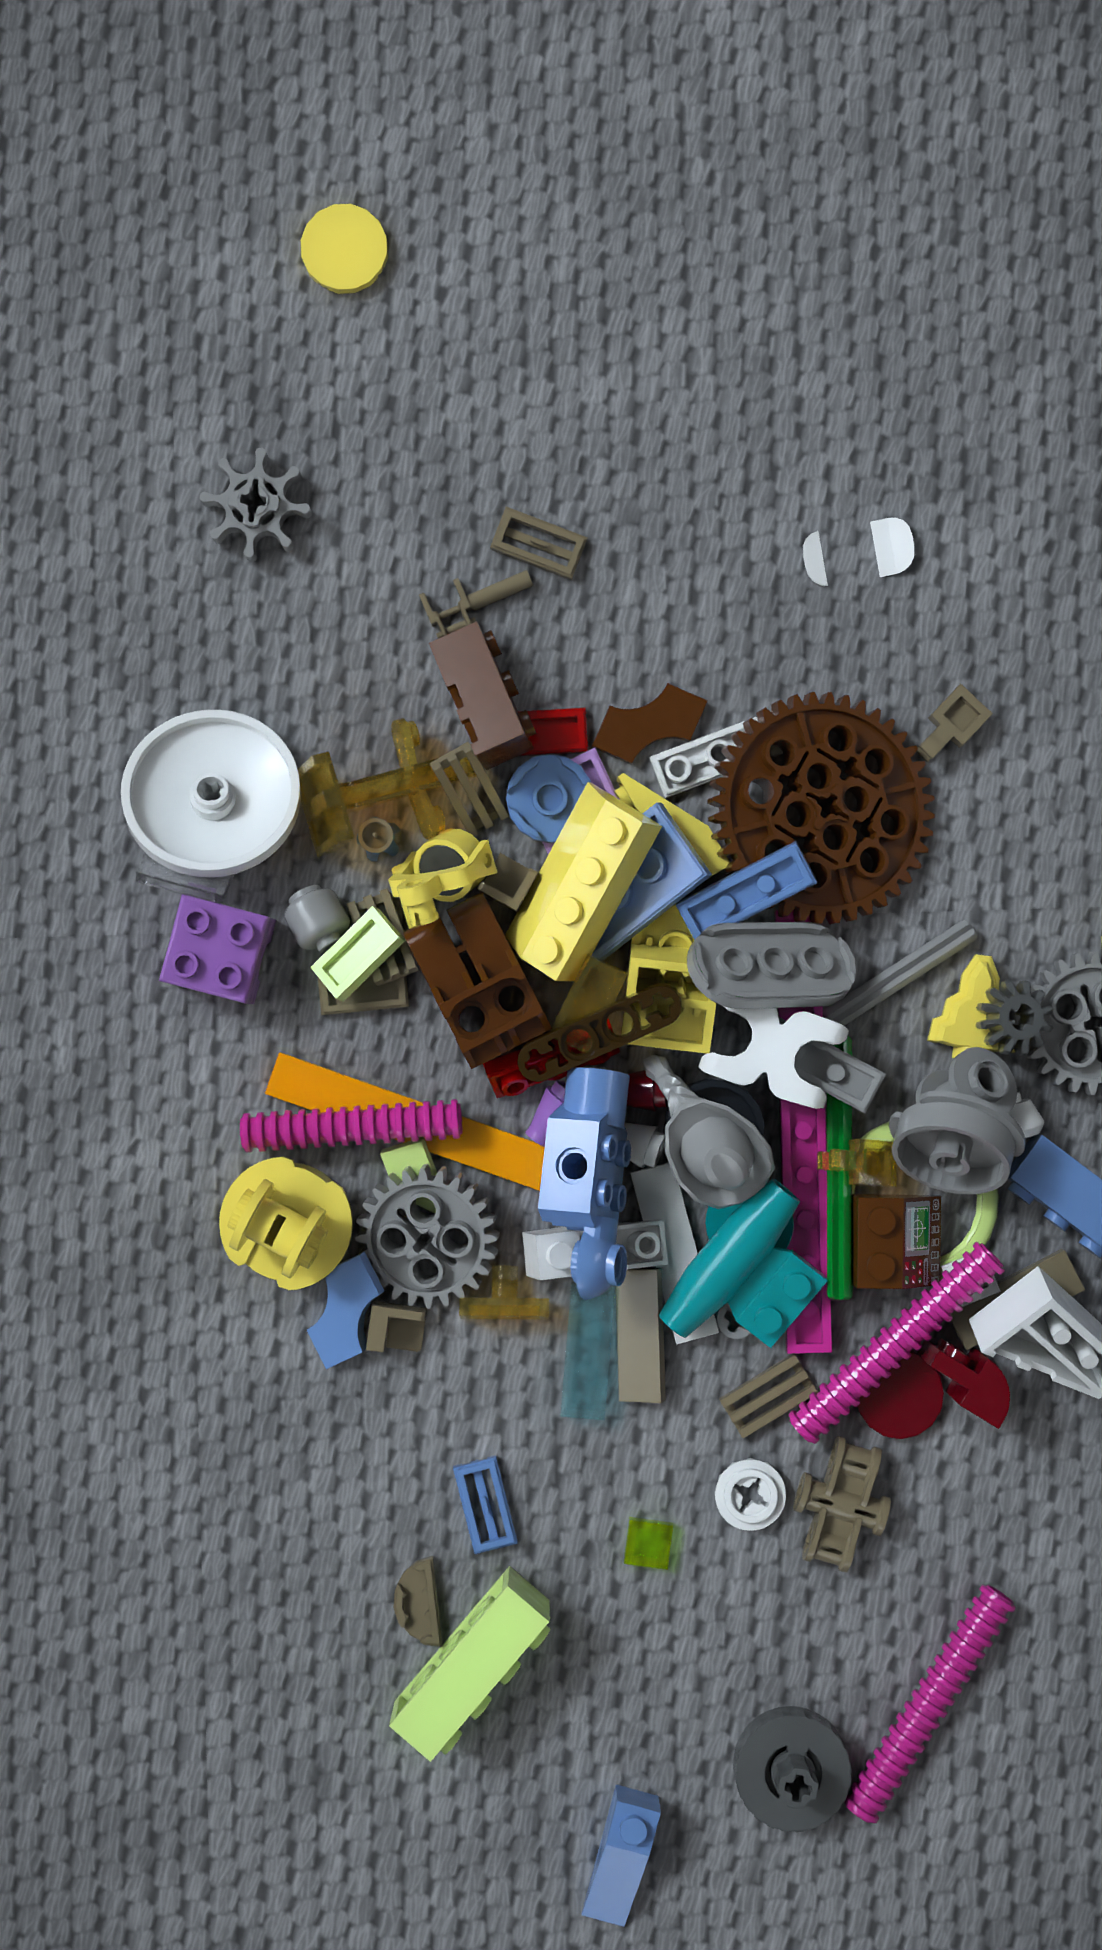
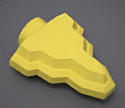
M978 954L973 956L961 974L958 992L945 1000L942 1015L932 1019L927 1041L952 1046V1058L972 1047H980L992 1052L999 1051L998 1043L994 1045H986L984 1043L985 1037L990 1030L977 1029L976 1027L977 1022L986 1020V1014L980 1013L976 1008L979 1003H990L986 997V990L989 988L999 990L1000 978L992 956Z

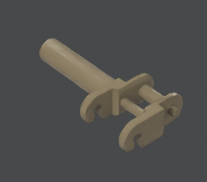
M525 570L466 596L459 579L456 578L453 580V583L461 600L457 606L441 613L437 611L432 612L424 593L419 594V597L432 627L438 625L441 632L436 633L439 639L476 622L474 617L469 619L468 611H476L532 587L533 583L528 571ZM461 611L464 620L444 628L441 619Z

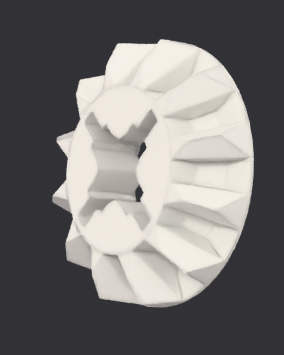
M752 1458L732 1462L719 1475L714 1492L716 1505L722 1517L732 1526L747 1531L760 1530L772 1524L780 1516L786 1501L785 1485L779 1473L768 1462ZM760 1478L757 1492L767 1503L764 1504L760 1501L751 1500L748 1505H744L741 1511L743 1496L734 1485L737 1484L740 1487L743 1485L749 1488L753 1482L755 1483Z

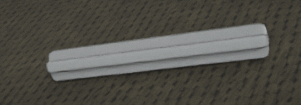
M967 920L958 922L846 995L839 1002L824 1009L823 1018L845 1026L977 939L974 928Z

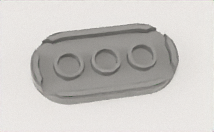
M812 922L714 924L701 932L690 946L687 954L688 972L699 991L713 1002L734 1009L819 1007L835 1004L845 997L857 976V962L851 948L841 937L837 940L834 936L828 934L830 929Z

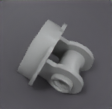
M972 1047L958 1054L952 1060L949 1070L934 1071L921 1080L916 1091V1104L907 1108L903 1113L895 1112L889 1121L890 1133L894 1139L892 1155L902 1171L928 1187L954 1194L987 1193L1001 1187L1007 1181L1013 1156H1020L1024 1152L1026 1142L1022 1128L1008 1114L1016 1103L1017 1086L1007 1064L990 1050Z

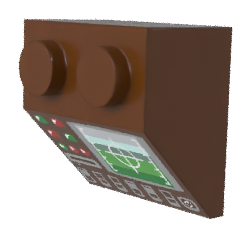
M852 1194L853 1285L856 1288L908 1289L932 1286L931 1283L935 1279L940 1281V1195Z

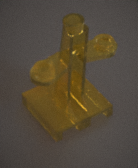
M404 718L394 720L391 725L392 738L400 766L399 769L350 782L338 783L329 751L312 755L297 769L300 779L301 803L317 857L334 853L355 838L348 813L407 796L412 805L420 831L425 839L429 840L445 830L444 814L440 806H432L426 792L442 787L429 764L436 759L417 763L414 747L420 745V735L414 721L407 722ZM467 757L459 760L469 779L477 777ZM451 765L443 769L451 784L460 782Z

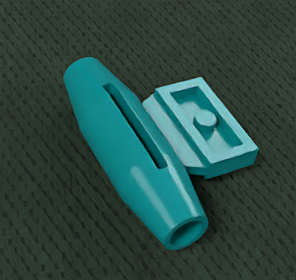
M771 1179L760 1191L737 1208L686 1267L659 1313L661 1320L675 1333L686 1338L728 1303L736 1322L771 1348L828 1281L823 1273L792 1249L774 1247L798 1207L800 1200L779 1181Z

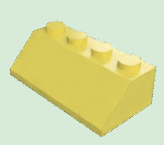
M587 782L505 934L506 939L519 957L555 981H578L659 834L662 825L593 783Z

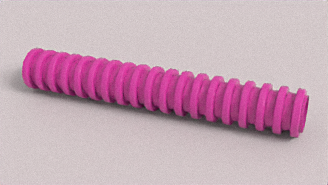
M976 1241L973 1244L974 1250L971 1253L965 1251L962 1254L964 1259L961 1262L956 1260L952 1263L954 1269L950 1272L947 1270L942 1272L944 1277L942 1280L938 1281L935 1279L931 1283L933 1288L930 1291L924 1289L921 1292L923 1297L920 1300L914 1298L911 1301L912 1307L909 1310L903 1308L901 1310L902 1316L899 1319L893 1317L890 1321L892 1325L889 1328L884 1326L880 1329L881 1336H873L870 1339L871 1345L869 1347L863 1345L860 1348L861 1354L859 1356L853 1354L850 1357L851 1363L848 1366L842 1364L839 1368L841 1372L838 1375L832 1373L829 1377L830 1382L828 1384L823 1382L819 1386L820 1392H812L809 1395L810 1401L808 1403L802 1401L799 1404L800 1410L798 1412L792 1410L789 1413L791 1424L805 1440L814 1444L819 1442V1434L826 1435L830 1431V1424L837 1425L840 1422L839 1416L841 1414L847 1416L850 1413L849 1407L851 1405L857 1407L860 1404L859 1398L861 1396L868 1397L871 1393L869 1389L872 1386L878 1388L881 1385L879 1380L882 1377L889 1378L891 1376L889 1370L901 1367L900 1360L903 1358L908 1360L911 1357L910 1351L913 1348L918 1351L922 1347L920 1342L923 1339L929 1341L932 1338L930 1333L933 1330L939 1332L942 1329L941 1323L944 1320L950 1322L953 1319L951 1314L954 1311L960 1313L963 1310L961 1305L965 1301L967 1303L973 1301L971 1295L975 1292L978 1294L984 1291L983 1284L986 1282L991 1284L994 1282L992 1276L995 1273L1001 1275L1004 1272L1003 1264L983 1243L980 1244Z
M981 1585L979 1590L982 1594L980 1597H973L972 1602L974 1606L972 1609L966 1608L964 1611L967 1617L965 1620L959 1619L957 1622L958 1631H951L949 1637L952 1640L950 1643L945 1642L942 1645L944 1651L942 1655L937 1654L934 1657L935 1666L927 1668L928 1677H922L919 1681L920 1689L912 1691L913 1700L906 1701L904 1704L906 1711L897 1714L898 1723L896 1725L891 1724L888 1728L891 1734L882 1737L881 1742L883 1746L881 1748L876 1747L873 1751L876 1757L874 1760L868 1759L866 1762L867 1771H860L858 1774L859 1783L854 1782L851 1785L853 1792L847 1795L844 1802L846 1807L863 1821L874 1824L878 1822L879 1816L877 1813L879 1811L884 1812L887 1808L886 1799H893V1788H900L902 1785L901 1776L906 1777L910 1772L908 1765H914L917 1762L915 1755L917 1752L922 1753L924 1751L923 1742L932 1739L933 1736L930 1732L932 1729L937 1730L940 1723L938 1719L940 1717L945 1718L948 1714L945 1708L947 1705H954L955 1700L953 1696L955 1694L959 1695L963 1691L960 1686L962 1682H969V1671H976L978 1668L976 1664L977 1659H983L986 1655L983 1651L984 1648H990L993 1645L992 1636L1000 1634L999 1625L1008 1622L1006 1617L1008 1611L1011 1613L1015 1611L1014 1602L994 1587Z

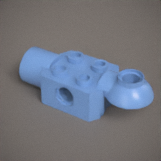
M575 1067L567 1071L564 1102L548 1117L538 1211L542 1221L551 1222L553 1226L567 1227V1230L584 1231L581 1240L577 1241L573 1248L570 1269L573 1281L577 1284L580 1297L583 1300H589L602 1295L611 1286L622 1285L627 1271V1251L624 1245L616 1244L619 1212L624 1210L626 1204V1188L622 1185L624 1167L629 1165L631 1159V1144L627 1140L628 1133L624 1125L630 1076L612 1070Z

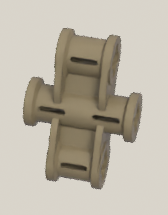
M837 1436L828 1461L824 1482L812 1479V1475L804 1472L802 1474L794 1499L793 1509L800 1513L804 1509L815 1512L803 1547V1560L811 1562L814 1558L838 1565L839 1571L847 1573L854 1557L861 1526L872 1529V1534L882 1535L888 1520L891 1500L887 1496H881L880 1499L870 1496L881 1463V1448L865 1449L846 1443L844 1437Z

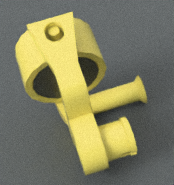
M449 828L437 833L417 851L411 852L403 863L394 866L391 870L393 876L388 881L393 897L400 898L408 929L418 926L419 923L422 926L439 919L433 898L443 902H454L476 888L486 876L498 872L489 840L479 842L471 833L462 829Z

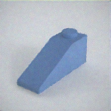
M620 1785L615 1786L585 1898L582 1916L625 1926L649 1859L661 1814L659 1796Z

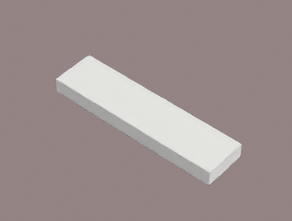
M669 1162L657 1165L655 1168L649 1167L630 1172L643 1221L664 1220L668 1264L655 1267L662 1268V1293L665 1303L686 1267L698 1254L681 1189ZM714 1315L686 1338L673 1331L676 1345L719 1333Z

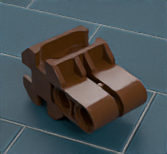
M482 892L446 910L463 942L462 945L458 947L454 945L440 916L438 920L422 926L419 923L418 926L403 932L431 988L433 996L471 1069L552 1029ZM465 952H468L482 980V983L475 985L460 956ZM516 986L523 991L525 1001L518 1011L509 1012L501 1007L499 995L504 988ZM476 1006L484 1013V1025L476 1032H468L460 1024V1014L466 1007Z

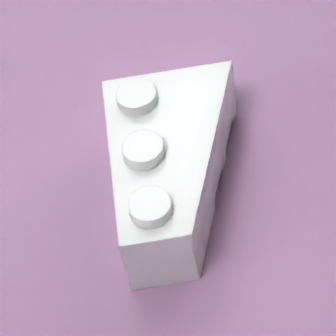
M1039 1266L969 1319L981 1353L994 1357L996 1354L1015 1361L1019 1368L1027 1371L1034 1368L1049 1374L1054 1382L1097 1399L1102 1397V1324Z

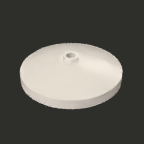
M200 710L186 713L164 722L151 731L138 744L130 756L123 773L121 803L131 834L142 850L152 859L166 868L181 874L214 878L248 870L260 864L278 850L291 833L297 820L301 803V788L295 760L287 745L272 729L262 722L241 713L226 710Z

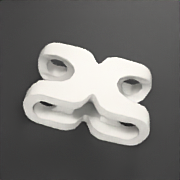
M725 1007L728 1011L738 1014L749 1022L752 1028V1041L746 1051L736 1056L719 1055L713 1052L707 1053L701 1057L698 1067L705 1073L738 1085L753 1084L766 1072L769 1089L776 1097L815 1109L824 1108L827 1100L825 1092L820 1087L811 1085L798 1076L794 1068L795 1055L801 1046L811 1041L825 1042L832 1045L841 1044L847 1039L849 1030L840 1023L805 1011L794 1013L781 1025L777 1008L734 1009Z

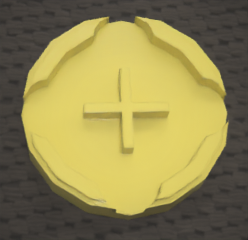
M333 204L318 211L306 224L301 238V257L309 276L317 284L319 283L322 287L338 294L356 293L371 286L378 279V275L382 272L383 267H385L388 259L387 237L379 220L367 209L353 204Z

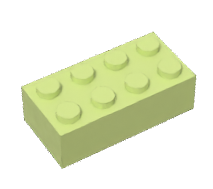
M509 1566L395 1700L389 1727L430 1762L440 1751L446 1755L460 1739L462 1732L459 1728L470 1716L476 1720L487 1708L492 1699L488 1694L500 1681L505 1685L516 1674L521 1666L518 1659L528 1647L535 1650L547 1637L551 1630L547 1626L551 1618L550 1600Z

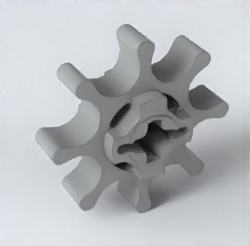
M263 448L256 449L255 467L246 474L236 473L232 470L226 458L220 459L218 465L221 471L230 479L228 489L220 495H213L208 492L200 494V500L205 507L218 506L226 511V517L221 526L210 531V536L214 542L220 544L227 535L234 532L244 534L247 538V544L243 553L249 562L256 561L257 543L266 536L276 537L280 540L285 551H292L294 545L291 539L282 533L284 521L294 515L307 519L312 516V511L307 503L293 504L286 499L287 489L302 479L299 469L296 466H292L282 477L273 478L265 473V467L269 458ZM269 488L275 490L277 495H272L268 491ZM259 490V496L265 506L257 507L253 520V515L246 504L254 503ZM235 515H241L243 517V522H239L235 518Z

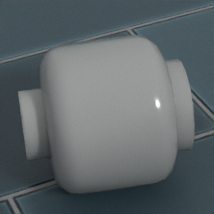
M311 885L294 893L288 900L290 905L285 910V920L297 944L303 949H318L320 953H325L349 928V917L337 894L331 889H321L319 885Z

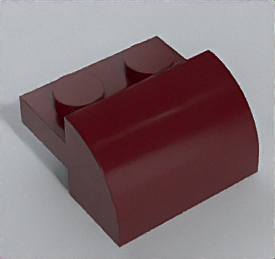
M942 1338L939 1339L937 1344L924 1340L917 1354L932 1368L952 1379L945 1392L961 1407L999 1429L1007 1416L1010 1406L1009 1386L999 1367L974 1347L966 1355L962 1350Z

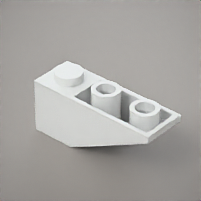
M664 1220L618 1223L616 1244L624 1245L626 1248L627 1269L668 1264ZM567 1227L522 1232L526 1276L537 1280L571 1277L570 1262L575 1243L581 1240L584 1231L567 1230Z

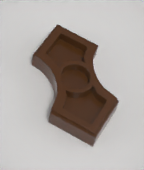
M667 683L662 693L645 706L634 709H620L609 706L592 744V748L632 765L637 755L656 741L680 739L690 742L708 700Z

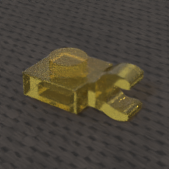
M859 1138L849 1140V1151L830 1149V1152H817V1170L849 1171V1185L880 1188L897 1187V1163L892 1155L893 1142Z

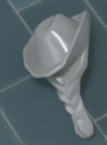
M651 1055L645 1058L643 1064L646 1075L657 1083L668 1101L671 1119L665 1125V1154L677 1183L695 1202L717 1209L743 1203L754 1196L766 1185L775 1169L771 1147L755 1125L726 1105L698 1097L680 1077L674 1075L666 1057Z

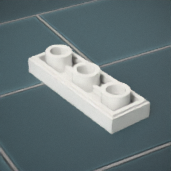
M745 721L649 757L664 799L723 777L714 768L715 764L719 762L712 758L711 750L715 747L736 746L731 735L737 731L745 732L742 724ZM771 745V759L784 754L778 746Z

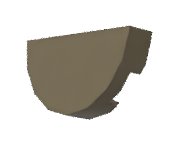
M433 1556L417 1560L403 1572L395 1588L393 1608L399 1625L402 1628L404 1627L409 1635L420 1640V1643L424 1645L442 1646L443 1640Z

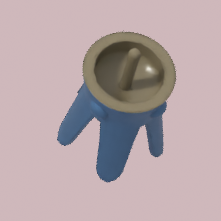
M372 817L360 826L356 838L357 844H361L366 850L367 858L371 861H377L379 853L383 851L391 856H395L399 851V847L393 840L395 839V834L400 832L395 823H388L378 817Z

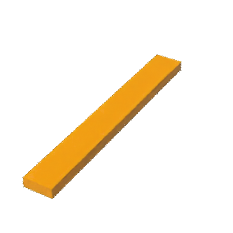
M282 1052L278 1054L265 1091L266 1095L309 1110L318 1108L320 1113L326 1112V1108L331 1107L334 1109V1112L340 1111V1107H347L348 1111H352L354 1106H361L362 1110H367L368 1105H375L376 1109H381L382 1104H388L389 1108H395L396 1103H402L403 1107H409L410 1102H416L417 1106H423V1102ZM462 1116V1134H460L459 1139H454L453 1135H447L445 1140H440L439 1136H433L432 1140L426 1141L428 1150L431 1153L540 1191L545 1147L532 1140ZM411 1137L405 1138L403 1143L411 1141Z

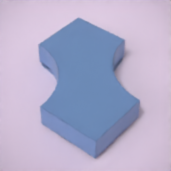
M365 1251L338 1264L325 1277L328 1290L326 1308L318 1322L307 1329L326 1369L366 1350L367 1339L364 1333L365 1314L371 1302L382 1294L384 1289Z

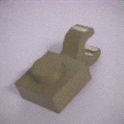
M962 684L958 685L928 717L937 728L917 747L916 752L926 762H929L949 740L959 748L962 747L993 713Z

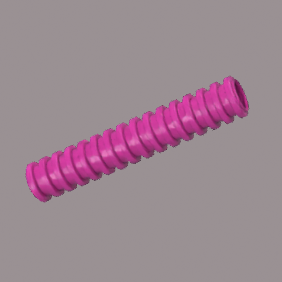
M452 1099L451 1104H444L443 1100H438L437 1105H431L430 1101H424L423 1106H417L416 1102H410L409 1107H403L402 1103H396L395 1108H389L388 1104H382L381 1109H376L375 1105H368L367 1110H362L361 1106H354L352 1111H348L347 1107H340V1111L334 1112V1109L331 1107L326 1108V1112L320 1113L318 1108L312 1109V1113H306L305 1109H301L298 1111V1114H293L291 1110H286L284 1115H279L278 1111H271L270 1116H265L264 1112H257L256 1117H251L250 1113H243L240 1119L241 1145L246 1153L252 1152L253 1148L257 1147L259 1152L267 1150V1147H272L273 1151H278L281 1146H286L287 1150H293L295 1145H300L301 1149H307L309 1144H314L315 1148H321L322 1143H328L329 1147H335L336 1142H341L342 1146H349L350 1141H355L356 1145H363L364 1140H369L370 1144H377L379 1139H383L384 1143H391V1139L397 1138L400 1143L405 1142V1138L411 1137L412 1142L418 1141L419 1137H425L426 1141H430L433 1139V1136H439L440 1140H445L447 1135H453L454 1139H459L460 1134H462L461 1104H458L457 1099Z

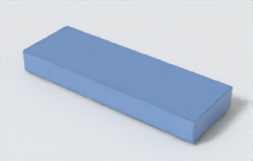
M797 841L678 901L676 907L695 940L707 927L718 923H739L816 884L817 879Z

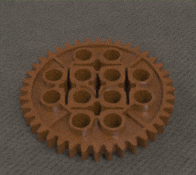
M810 692L804 695L803 702L798 694L789 697L787 705L782 700L776 701L771 704V711L765 707L756 712L758 721L750 718L742 723L745 732L737 731L731 735L736 746L728 745L721 751L729 761H721L714 766L723 775V778L710 781L709 785L715 790L720 791V795L707 799L708 804L719 808L718 813L708 817V822L721 825V829L712 834L711 838L713 840L725 841L726 845L717 852L718 857L730 855L733 859L725 868L726 872L740 870L764 858L765 847L768 843L773 844L779 850L797 839H805L803 847L808 852L803 855L810 868L814 870L817 883L813 888L808 887L779 902L778 916L781 918L789 916L793 911L795 922H804L809 916L812 923L822 924L826 917L829 925L840 923L841 916L848 922L857 920L858 912L862 916L873 914V905L877 908L888 905L886 895L892 898L901 894L898 884L906 885L913 881L907 870L913 871L922 867L914 855L925 854L929 851L920 842V838L933 836V831L923 826V822L935 818L934 813L924 810V805L932 802L935 798L933 795L922 793V788L932 782L931 778H919L917 774L925 767L926 763L925 761L912 762L911 757L918 748L916 745L907 748L902 746L907 732L904 731L893 735L891 733L895 724L893 718L880 724L881 710L879 708L866 715V701L864 700L855 703L850 708L849 695L838 698L835 703L832 692L821 695L820 700H818L815 692ZM830 730L836 732L841 739L840 751L834 750L828 742ZM771 745H776L783 751L784 763L782 766L772 761L770 757ZM867 753L875 757L878 762L876 774L871 773L865 766ZM843 762L846 764L844 772L849 775L845 779L839 778L841 770L836 766ZM809 768L815 769L821 777V784L818 789L813 788L807 780ZM789 776L787 787L792 792L782 795L783 785L778 780ZM751 782L758 784L763 791L761 804L755 803L749 796L748 788ZM846 791L853 793L857 799L855 812L850 811L844 803ZM822 800L824 802L823 807L818 805L817 802ZM789 805L795 807L800 814V822L797 827L792 826L786 818V810ZM821 810L827 813V815L822 817L820 815ZM884 813L892 817L895 828L891 835L887 834L881 826V817ZM861 823L860 832L865 837L857 840L855 838L857 831L852 826ZM826 828L831 829L835 833L837 844L834 850L829 849L823 841V833ZM863 851L871 855L873 860V867L870 872H866L860 864V856Z

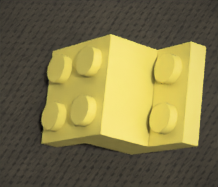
M676 904L632 938L626 981V996L653 984L667 983L675 987L681 995V1013L677 1020L670 1025L628 1043V1045L707 1054L710 1053L716 1003L699 991L689 975L687 954L694 942V938ZM660 993L653 995L654 1003L641 1010L640 1001H636L632 1005L640 1014L641 1026H646L650 1024L645 1019L646 1014L659 1010L663 1016L668 1015L669 1005L674 1000L671 997L664 999ZM625 1011L621 1035L630 1032L634 1024L632 1017Z

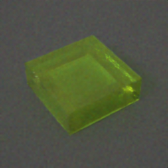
M629 1517L623 1559L624 1564L668 1570L673 1523Z

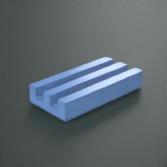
M496 1455L487 1459L453 1466L474 1554L518 1544ZM490 1469L506 1536L500 1538L498 1537L482 1470ZM470 1473L474 1475L490 1539L484 1542L481 1541L465 1475Z

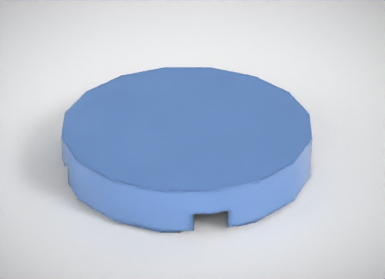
M541 755L532 757L517 768L508 783L506 802L509 816L519 831L531 839L554 843L587 782H591V780L580 765L565 756Z

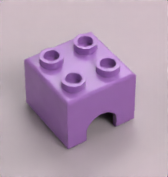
M182 894L159 981L245 1004H254L260 983L258 977L262 958L267 944L271 942L276 919Z

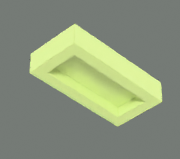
M372 906L310 968L332 995L344 1002L406 940L382 911Z

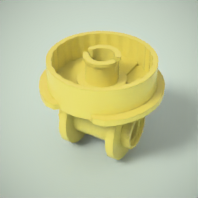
M282 1156L258 1162L236 1178L224 1197L220 1210L219 1228L223 1247L231 1261L238 1266L247 1264L260 1275L276 1280L278 1287L286 1290H297L321 1281L338 1266L350 1244L353 1218L348 1197L339 1184L332 1181L327 1175L316 1168L294 1163V1160Z

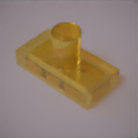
M587 954L551 1030L615 1002L628 973ZM577 1029L570 1032L567 1036L566 1042L568 1046L583 1053L590 1050L592 1038L588 1032Z
M492 1266L491 1298H460L459 1316L461 1319L549 1320V1298H518V1266Z

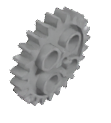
M1089 952L1086 964L1081 955L1076 953L1071 954V967L1061 959L1054 961L1056 975L1047 970H1042L1039 973L1045 983L1044 986L1031 984V992L1036 990H1043L1045 992L1040 1006H1052L1054 1009L1050 1015H1044L1043 1020L1049 1022L1054 1028L1051 1032H1039L1044 1044L1041 1047L1032 1049L1027 1054V1058L1043 1059L1037 1070L1039 1074H1045L1051 1070L1055 1071L1051 1081L1053 1085H1060L1068 1078L1069 1092L1076 1093L1083 1082L1086 1095H1095L1098 1083L1102 1088V1062H1099L1096 1056L1097 1044L1102 1051V1004L1099 1000V994L1102 989V964L1098 952ZM1082 985H1085L1088 990L1087 1003L1084 996L1081 995L1080 987ZM1063 995L1069 996L1074 1002V1012L1068 1019L1061 1018L1056 1011V1003ZM1091 1016L1099 1017L1101 1020V1025L1096 1026L1094 1031L1086 1030L1084 1027V1022L1090 1020ZM1074 1038H1079L1085 1046L1084 1056L1077 1062H1073L1067 1055L1068 1043Z
M424 1164L421 1167L418 1176L415 1175L410 1166H407L402 1171V1180L395 1173H391L386 1178L388 1188L378 1183L372 1190L377 1199L368 1197L363 1202L362 1206L369 1213L361 1214L357 1218L356 1223L367 1229L359 1231L355 1236V1241L367 1244L360 1253L365 1251L368 1259L372 1260L371 1265L375 1273L379 1272L382 1275L379 1280L382 1287L389 1283L394 1286L392 1299L395 1300L402 1292L408 1293L409 1306H413L420 1296L424 1298L426 1308L430 1309L436 1296H439L441 1302L446 1307L452 1301V1292L461 1300L465 1299L469 1293L467 1285L477 1290L482 1283L479 1274L488 1276L493 1266L485 1259H495L498 1249L488 1243L497 1241L500 1232L488 1229V1226L495 1222L497 1215L494 1213H483L482 1210L490 1199L485 1197L476 1200L473 1197L478 1187L477 1183L470 1185L466 1189L461 1186L463 1173L460 1172L451 1181L447 1179L446 1166H442L436 1176L431 1175L428 1164ZM424 1197L431 1200L435 1205L436 1213L427 1214L422 1212L416 1204V1198ZM398 1209L405 1210L407 1216L400 1215ZM396 1228L402 1231L405 1235L406 1243L401 1245L393 1243L388 1238L387 1229ZM451 1228L461 1229L467 1235L468 1243H455L449 1237L448 1230ZM429 1230L434 1234V1237L425 1242L420 1236ZM448 1256L455 1258L457 1263H451ZM425 1258L435 1262L438 1267V1274L428 1275L420 1269L419 1260Z

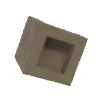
M500 853L495 861L498 873L487 876L485 881L481 882L478 891L517 913L538 872L532 868L528 869Z
M374 1301L371 1308L366 1350L384 1352L386 1348L420 1351L423 1342L427 1308Z

